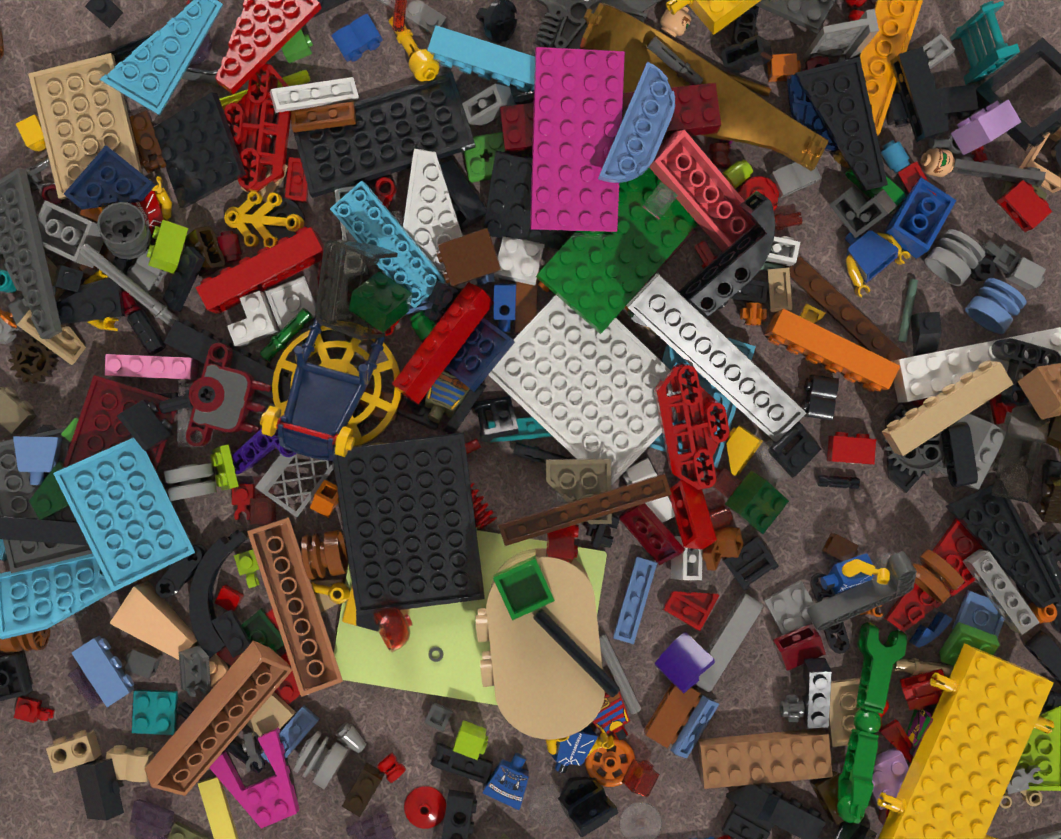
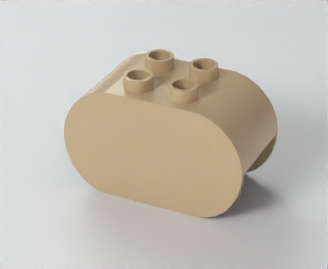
M534 548L522 551L508 559L497 573L536 556L555 601L512 621L494 580L492 581L486 608H478V615H476L478 642L490 641L491 650L482 651V660H480L483 687L494 686L497 705L505 719L514 728L534 738L559 739L583 730L597 717L604 702L605 691L534 620L533 616L542 609L603 670L595 595L585 569L576 559H573L571 564L558 558L546 557L547 548Z

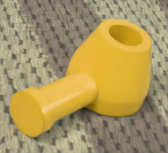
M311 582L315 593L328 595L330 600L336 604L344 603L350 596V589L343 582H336L331 587ZM336 590L341 592L340 598L335 597L334 592Z

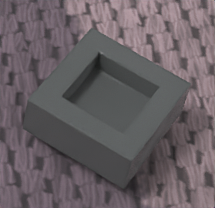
M433 702L424 723L443 732L453 711Z

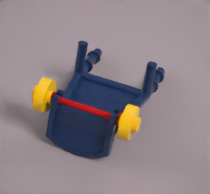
M316 317L313 325L309 327L310 332L306 343L302 344V347L296 346L294 348L297 366L284 416L280 418V408L270 406L266 413L262 414L260 425L262 426V434L271 437L278 429L280 446L292 452L310 458L334 461L336 455L345 457L348 450L351 451L355 442V438L352 437L353 429L346 426L369 384L373 370L377 368L376 362L380 351L384 349L382 345L385 337L382 335L376 336L375 342L371 344L372 350L368 361H365L364 364H360L358 367L359 377L308 363L311 352L315 350L313 346L318 334L322 332L321 326L323 323L321 318Z

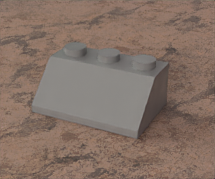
M967 414L955 423L967 422L970 427L978 481L976 484L965 486L979 490L1008 433L993 423ZM944 460L943 463L945 465V468L937 466V469L939 472L948 476L946 462Z

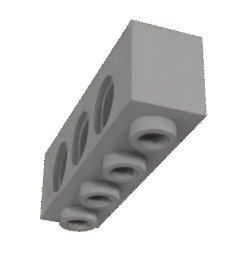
M979 549L963 560L967 569L1012 631L1023 635L1040 623L989 551Z

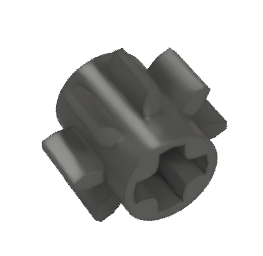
M786 695V700L780 701V715L785 717L788 722H798V718L804 716V702L796 698V695Z

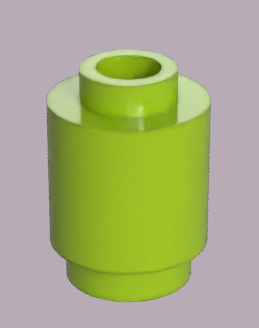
M743 159L731 165L722 175L736 189L751 177L753 169Z

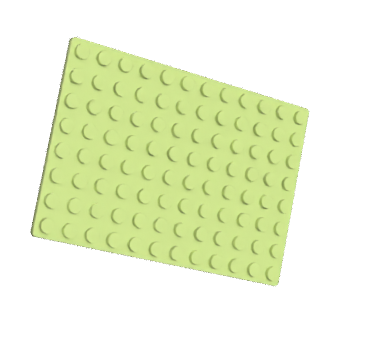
M476 530L485 599L384 612L378 632L344 623L342 620L347 601L342 603L334 648V655L342 680L497 705L494 686L483 687L480 667L482 651L491 650L490 641L478 642L476 615H478V608H486L493 575L497 573L508 559L525 550L547 548V541L527 539L505 546L501 534ZM578 547V555L574 559L583 566L594 590L596 612L598 613L607 553L602 550ZM348 564V572L345 584L349 587L351 591L352 579L350 573V566ZM433 647L441 648L444 653L442 660L438 662L430 660L428 656L429 650ZM433 651L432 657L437 659L440 657V653Z

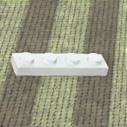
M353 77L270 90L275 113L356 101L359 98Z

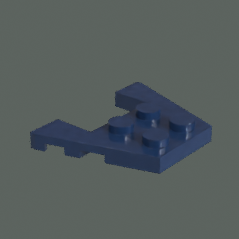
M787 76L792 118L828 139L825 151H837L838 146L811 102L805 101L806 93L796 76Z

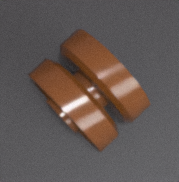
M926 549L919 557L922 565L913 563L917 571L915 583L934 600L944 604L951 596L948 588L957 590L964 583V580L943 558L933 551Z

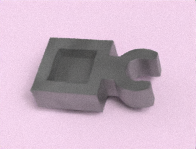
M1021 765L1017 766L1005 792L1012 794L1029 789L1028 783L1030 782L1034 784L1042 783L1043 779L1040 776L1033 777L1035 772L1041 771L1037 765H1031L1025 770Z

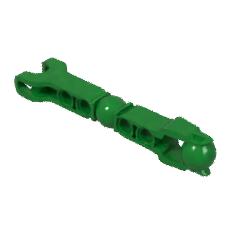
M866 622L861 626L857 645L864 657L856 705L860 709L853 718L856 730H851L852 733L848 742L844 768L838 780L837 812L839 817L848 823L857 824L864 817L865 809L868 807L874 788L872 778L879 735H875V733L881 727L879 713L883 714V709L886 705L893 664L905 655L907 635L899 630L892 631L886 643L882 645L879 641L878 627L870 622Z

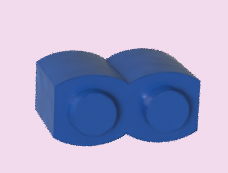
M368 14L357 18L350 25L339 29L331 35L347 62L350 60L354 62L360 59L362 53L366 50H375L383 40Z

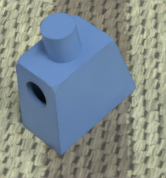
M13 436L18 471L30 472V485H41L44 481V472H51L58 463L62 438Z

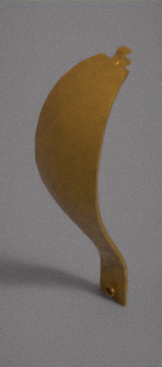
M599 3L594 14L591 9H587L583 19L587 22L588 26L582 37L580 49L625 52L623 93L635 92L647 62L658 67L666 75L671 88L691 86L682 77L678 78L674 70L651 50L646 48L656 36L657 39L685 63L688 62L690 67L704 78L701 84L716 83L721 127L718 133L702 136L771 149L785 155L810 171L815 169L825 150L828 139L794 120L701 56L639 19L605 3Z

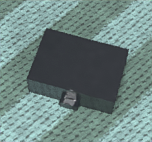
M112 758L93 760L75 766L87 819L107 821L124 813L120 797V787L116 779Z

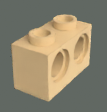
M86 730L74 733L73 737L66 739V736L53 740L51 746L46 748L53 773L93 761L102 755L95 731L87 733ZM81 742L86 744L87 750L81 747ZM61 749L66 751V757L61 754Z

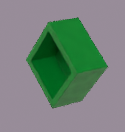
M536 556L493 575V580L512 621L555 601Z

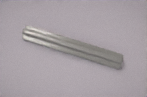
M602 635L599 637L604 659L616 684L620 688L630 713H638L641 707L607 636Z

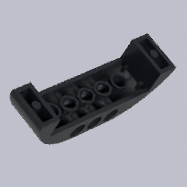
M757 190L740 204L741 208L755 225L678 291L705 318L717 309L723 308L734 294L737 295L744 290L745 285L762 268L771 251L775 234L774 210L772 202ZM625 306V309L628 312L630 318L635 323L648 327L627 306Z

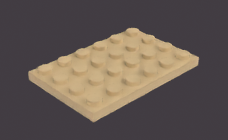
M111 53L28 74L58 198L61 200L67 199L64 195L66 190L105 145L142 173L124 95L100 81V78L105 74L107 75L116 66L114 55Z

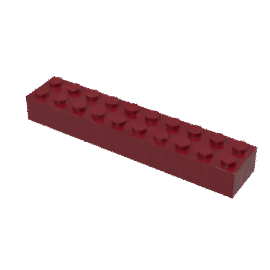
M716 83L671 88L675 94V109L663 139H667L673 132L685 130L690 136L718 133L721 127ZM634 92L623 93L622 120ZM534 103L500 107L505 152L517 155L532 154Z

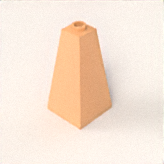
M148 581L132 588L110 622L113 626L178 660V652L195 647L198 643L195 634L166 600L158 596L154 586Z

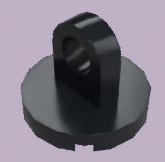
M495 0L488 9L479 8L476 14V18L484 23L487 38L498 44L508 41L517 26V19H515L517 10L514 3L509 0Z

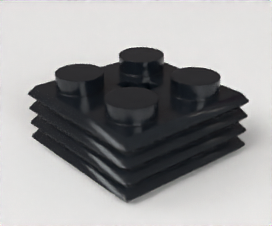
M23 651L0 656V701L32 692L33 689ZM2 675H6L7 679H3Z

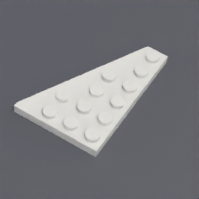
M414 149L403 228L443 275V271L446 268L444 262L440 263L436 254V251L439 250L438 244L462 237L463 235L436 152ZM477 279L469 281L470 283L478 286ZM468 282L454 287L464 288Z

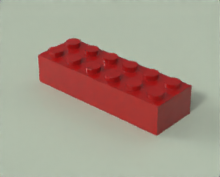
M303 227L295 232L296 235L291 238L284 237L276 242L277 245L259 250L257 252L258 255L252 258H243L238 262L239 265L233 268L227 267L219 272L220 275L214 278L208 277L200 282L201 285L195 288L207 311L219 315L240 304L241 297L257 291L263 292L320 262L322 258L329 257L330 255L319 234L312 227Z

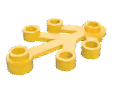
M251 191L247 196V200L239 208L230 207L224 215L225 223L231 228H237L244 236L245 245L249 247L257 246L259 238L250 232L245 223H252L264 239V246L269 248L277 245L278 239L271 235L265 225L284 226L292 232H296L304 227V220L299 215L291 214L287 218L265 216L275 206H279L282 203V197L277 193H270L267 197V202L254 214L250 215L246 213L255 204L257 205L262 202L261 193ZM256 194L257 200L253 201V196ZM274 196L277 197V201L275 203H273L272 201ZM233 214L236 215V219L234 221L232 220ZM292 219L295 220L294 226L290 225ZM250 237L254 239L252 244L249 242ZM271 238L273 239L272 246L269 245V240Z

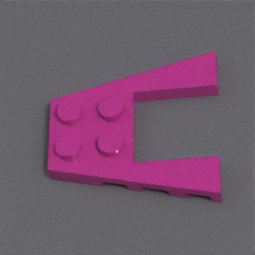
M279 727L257 738L276 775L245 788L226 751L222 752L210 766L211 771L261 829L295 815L300 810L294 785H291L289 777V765H286L285 749L283 743L280 742Z

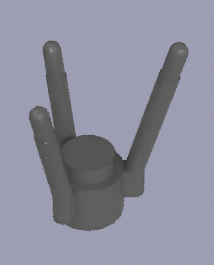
M49 157L34 166L26 168L29 185L34 191L55 184V182L39 184V181L42 180L40 171L49 167Z

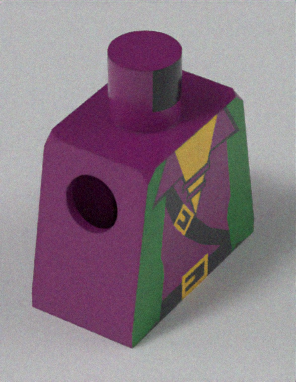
M927 706L923 710L914 709L906 731L908 738L913 743L909 751L912 756H915L925 732L933 721L934 708Z

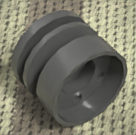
M114 203L103 209L99 215L97 222L99 233L113 255L121 259L130 260L146 253L151 244L152 236L145 217L138 207L130 203Z

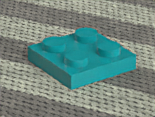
M134 690L132 733L173 735L177 727L178 691Z

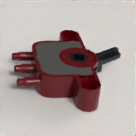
M215 343L210 346L201 378L192 383L190 389L185 391V395L159 402V409L163 414L189 407V410H192L186 432V440L192 446L207 445L211 439L213 429L223 432L243 430L250 433H257L260 430V427L246 423L249 410L263 413L266 409L265 406L252 402L255 389L269 392L271 385L256 381L247 372L230 368L233 350L226 344ZM223 347L225 355L219 359L217 351ZM209 391L213 392V395L210 396V398L206 397V395L209 394ZM197 431L202 433V440L200 442L195 440V433Z

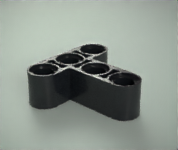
M1002 339L992 345L994 357L1009 362L1007 374L1013 385L1001 393V400L1006 406H1024L1029 402L1028 397L1018 383L1020 371L1024 377L1035 368L1046 366V356L1049 359L1048 365L1061 363L1059 352L1017 339ZM1005 344H1006L1007 347H1008V352H1007V354L1004 352V345H1005ZM1025 350L1028 352V359L1024 356ZM1014 392H1016L1018 396L1016 401L1013 398Z

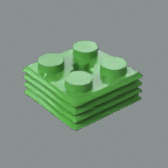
M503 132L473 137L476 148L464 151L469 182L491 179L496 150L505 152ZM484 153H488V155L493 156L489 158L488 162H485V159L481 158L484 156Z
M958 622L939 651L941 662L955 666L964 643L991 655L995 654L1000 644L996 635Z

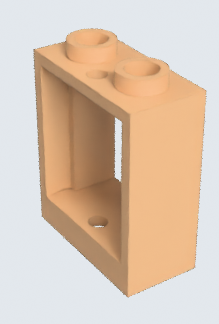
M1061 127L1054 134H1047L1040 145L1035 148L1032 147L1020 166L1021 169L1035 167L1039 168L1041 172H1046L1041 186L1052 193L1061 190V172L1057 176L1034 162L1047 138L1055 142L1061 138Z

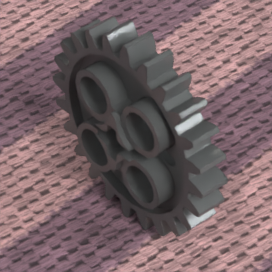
M901 411L902 416L905 417L906 411ZM894 416L895 420L902 419L899 416ZM941 432L929 439L939 441L938 445L921 444L913 449V454L909 458L894 453L890 445L884 448V450L891 451L887 458H895L892 465L900 464L899 471L901 472L907 468L908 475H911L915 470L917 477H920L922 471L925 476H929L930 469L934 473H938L937 466L945 468ZM929 447L935 450V454L931 459H928L925 455Z

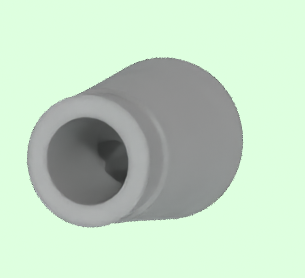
M345 722L335 733L339 742L357 753H360L366 746V743L353 724Z

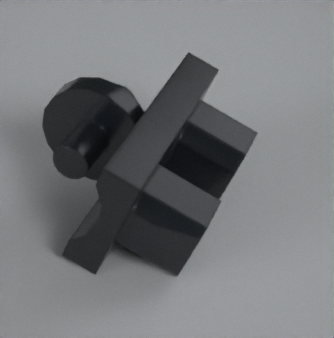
M612 514V524H589L587 521L583 522V525L588 526L586 535L592 536L593 530L596 529L592 541L593 547L611 548L614 537L604 534L606 526L617 529L620 521L619 517Z

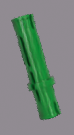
M302 308L277 335L275 334L271 338L272 340L260 351L261 356L270 362L281 349L287 347V343L313 318V315L307 309Z

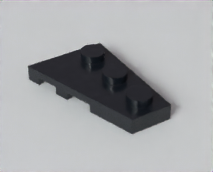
M109 277L56 303L61 325L103 320L106 317H125L121 287Z

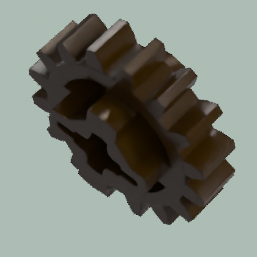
M30 337L29 341L22 339V345L15 344L14 346L17 350L10 351V354L14 355L13 359L8 360V362L14 363L10 370L17 371L15 377L22 378L23 382L30 381L33 384H37L38 381L45 382V376L52 377L53 375L50 371L57 370L53 366V363L58 362V359L53 358V355L56 353L33 337ZM34 347L40 348L42 352H37V349H34ZM25 369H29L33 375L27 373Z

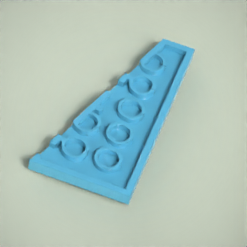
M193 0L182 12L169 20L159 31L157 30L132 51L131 55L122 62H119L112 71L100 78V81L160 116L220 13L223 4L218 0Z

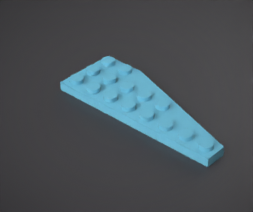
M93 553L11 573V571L0 573V639L48 629L112 593Z

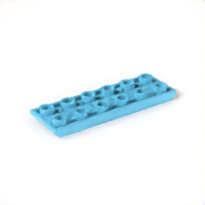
M360 181L330 208L384 274L413 293L411 300L413 308H416L431 295L437 281L443 284L446 282L441 272L365 182Z

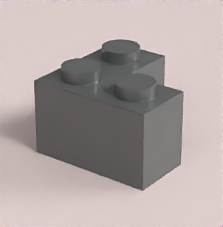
M855 185L830 204V207L855 238L888 215L897 206L884 189L869 201H866Z

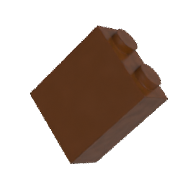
M487 228L438 244L439 250L436 251L439 262H444L446 268L443 271L446 283H451L453 287L502 271Z

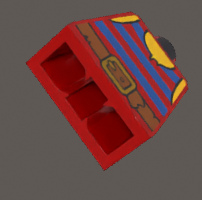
M620 691L614 697H610L605 692L602 708L592 722L601 733L609 734L613 732L619 741L628 736L624 725L630 719Z

